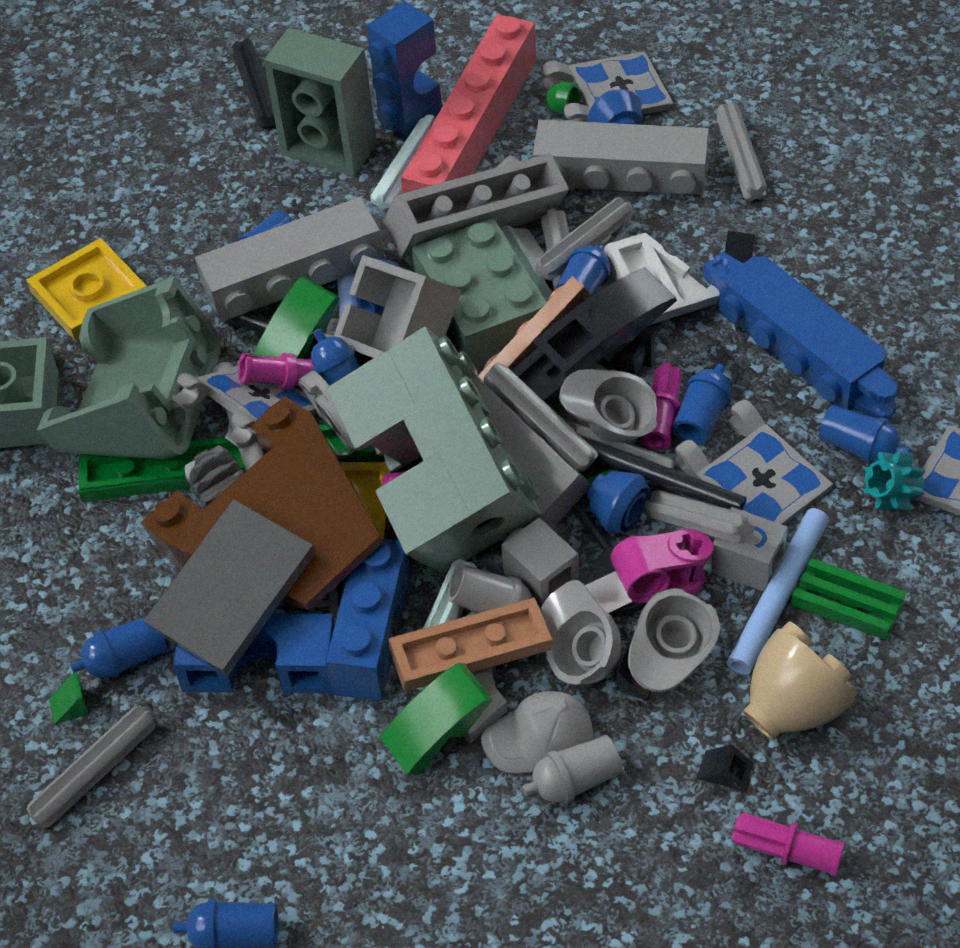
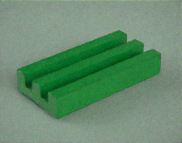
M810 557L806 572L802 574L799 586L795 588L792 594L791 605L887 640L903 606L906 592ZM812 590L820 594L826 595L828 597L837 599L838 603L817 596L815 594L809 593V591ZM857 607H859V608H861V609H864V610H867V611H869V612L878 614V615L883 616V617H885V618H884V620H883V619H880V618H878V617L869 615V614H867V613L858 611V610H856V609H857Z

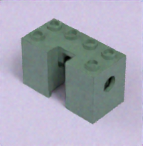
M423 327L326 389L356 450L361 451L369 445L374 446L379 456L384 455L385 462L392 473L422 456L423 462L375 491L405 554L444 574L449 571L452 562L462 559L466 561L510 535L516 529L522 528L542 516V513L535 502V499L540 497L537 486L526 471L520 473L512 455L500 446L502 438L493 422L486 417L490 413L472 380L478 373L471 359L464 351L458 353L446 336L440 339L427 327Z

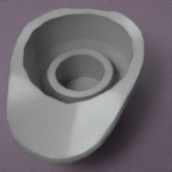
M578 370L570 374L561 387L559 397L563 407L574 416L589 422L592 432L600 439L612 442L634 441L647 435L657 426V397L651 387L636 375L621 371Z
M571 580L565 583L545 600L541 608V614L552 637L551 650L546 651L548 662L555 676L566 683L574 685L597 683L610 675L620 661V632L612 616L599 605L582 582Z
M678 588L658 592L647 602L639 617L628 655V666L631 675L644 689L655 692L672 690L685 681L714 648L721 628L719 618L712 605L706 604L696 596Z
M545 691L525 698L515 711L489 725L482 733L481 743L487 758L496 768L508 774H522L533 772L535 765L540 759L544 758L545 753L552 750L557 752L593 740L594 734L590 715L582 702L567 693Z

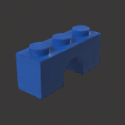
M404 0L366 26L369 41L368 52L371 57L373 71L372 84L377 101V118L385 129L392 130L407 140L421 118H425L429 114L435 116L436 119L442 108L440 84L418 70L419 66L427 58L436 53L433 19Z
M382 539L383 543L347 576L325 662L332 695L383 701L392 662L389 651V638H391L393 615L402 616L411 580L409 556L405 554L400 541Z
M304 611L299 614H272L228 676L176 645L173 665L182 692L232 693L234 678L239 668L250 660L266 658L276 662V669L283 693H332L325 662L335 626L333 614H321L315 611Z

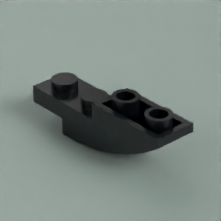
M643 267L595 293L554 323L533 341L536 350L516 366L512 372L549 406L559 397L561 387L570 374L578 370L591 369L602 358L609 362L677 301V298L649 270Z

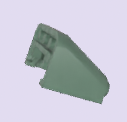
M173 276L88 308L81 325L79 339L82 348L92 356L97 364L78 411L71 412L66 407L59 405L47 409L43 414L37 431L54 450L68 454L158 460L176 457L187 451L205 397L192 408L185 409L172 400L173 394H178L184 389L177 383V379L182 373H189L196 378L213 373V369L217 365L220 356L221 346L218 334L211 322L176 277Z

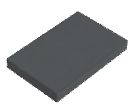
M233 499L143 622L153 631L228 676L317 551L309 542Z

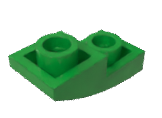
M300 277L274 313L253 355L280 357L282 353H293L296 358L305 359L313 339H316L313 332L321 328L325 334L340 298L308 278Z
M456 663L424 688L393 719L379 737L407 775H420L449 737H464L491 703L492 698L464 663Z

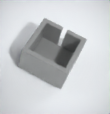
M362 255L349 294L385 307L384 312L381 316L345 303L334 337H340L349 346L352 345L355 351L372 358L377 357L423 327H427L441 339L446 336L462 290L427 276Z

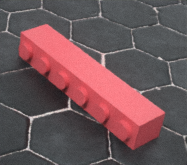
M499 14L495 16L401 177L403 193L474 173L537 60L535 22Z

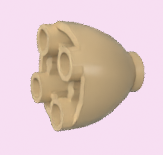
M790 621L782 629L778 628L761 650L753 670L750 686V704L743 710L748 720L772 741L780 733L810 730L831 722L855 703V696L858 694L856 689L847 681L851 674L845 666L830 654H827L823 659L820 658L809 648L812 644L810 638Z

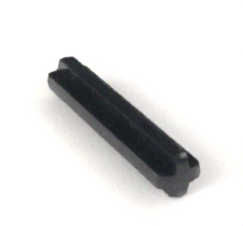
M246 38L242 42L236 41L232 46L234 58L258 126L263 129L269 126L275 127L269 86L254 44Z

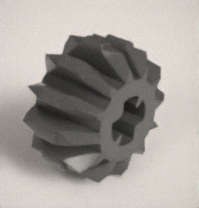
M219 445L209 451L206 449L196 455L193 461L185 465V478L203 509L244 474L232 454Z

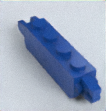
M722 252L716 255L713 260H709L704 264L703 278L719 290V310L728 321L739 325L753 337L760 347L768 349L782 360L793 374L800 375L808 381L825 400L848 410L856 408L865 415L878 419L883 417L891 421L896 411L894 400L896 395H898L899 387L898 383H895V380H891V377L883 371L885 349L767 257L753 256L746 262L741 263Z

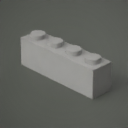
M538 120L532 158L551 153L568 188L704 195L709 128Z
M548 153L396 195L383 222L400 259L412 256L411 246L491 217L494 218L499 228L505 225L514 227L541 219V216L547 214V209H558L569 188L552 154Z
M358 197L196 256L195 260L204 291L219 321L223 322L283 300L300 277H306L320 286L355 273L362 255L374 259H385L380 229L362 198Z
M477 375L472 380L490 413L486 417L493 422L502 438L500 446L512 455L520 473L526 471L534 481L540 493V497L535 499L542 513V516L538 518L554 528L571 510V507L585 495L592 484Z

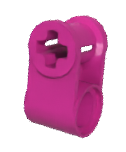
M681 529L670 533L626 538L613 549L611 562L631 601L647 603L656 593L668 589H683L684 592L691 595L699 593L703 589L706 579L703 567L710 560L714 547L712 541L704 533L694 529Z

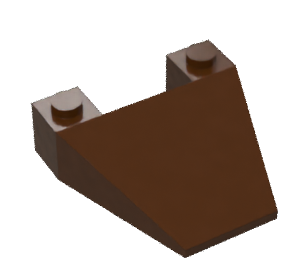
M284 396L276 404L270 406L249 427L266 453L203 510L176 491L167 500L161 502L141 522V525L165 558L181 571L234 499L314 546L317 553L281 601L284 604L311 610L383 543V540L313 415Z

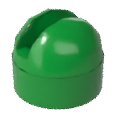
M559 82L553 85L547 92V106L552 112L565 115L564 107L570 103L580 104V88L578 84L574 82Z

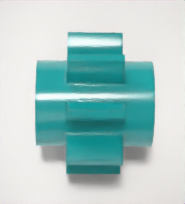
M899 451L895 454L879 452L878 461L865 468L866 488L863 491L865 494L877 497L875 508L889 511L893 509L909 511L911 510L910 501L917 499L920 495H924L923 475L926 471L925 469L912 466L913 454Z

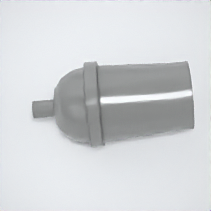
M460 564L454 572L447 596L449 602L476 613L532 598L530 590L519 578L513 576L504 577L465 564Z
M607 735L557 752L552 750L545 753L544 758L537 762L532 774L533 782L522 786V790L525 796L538 792L547 801L568 803L573 801L575 796L621 775V759L614 743Z

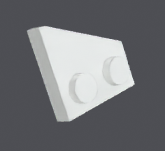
M647 233L612 242L605 246L604 252L608 256L611 271L616 281L645 267L676 296L677 301L652 324L714 305L719 299L720 292L715 286L711 284L706 289L687 274L690 268L676 256L666 253L662 245Z

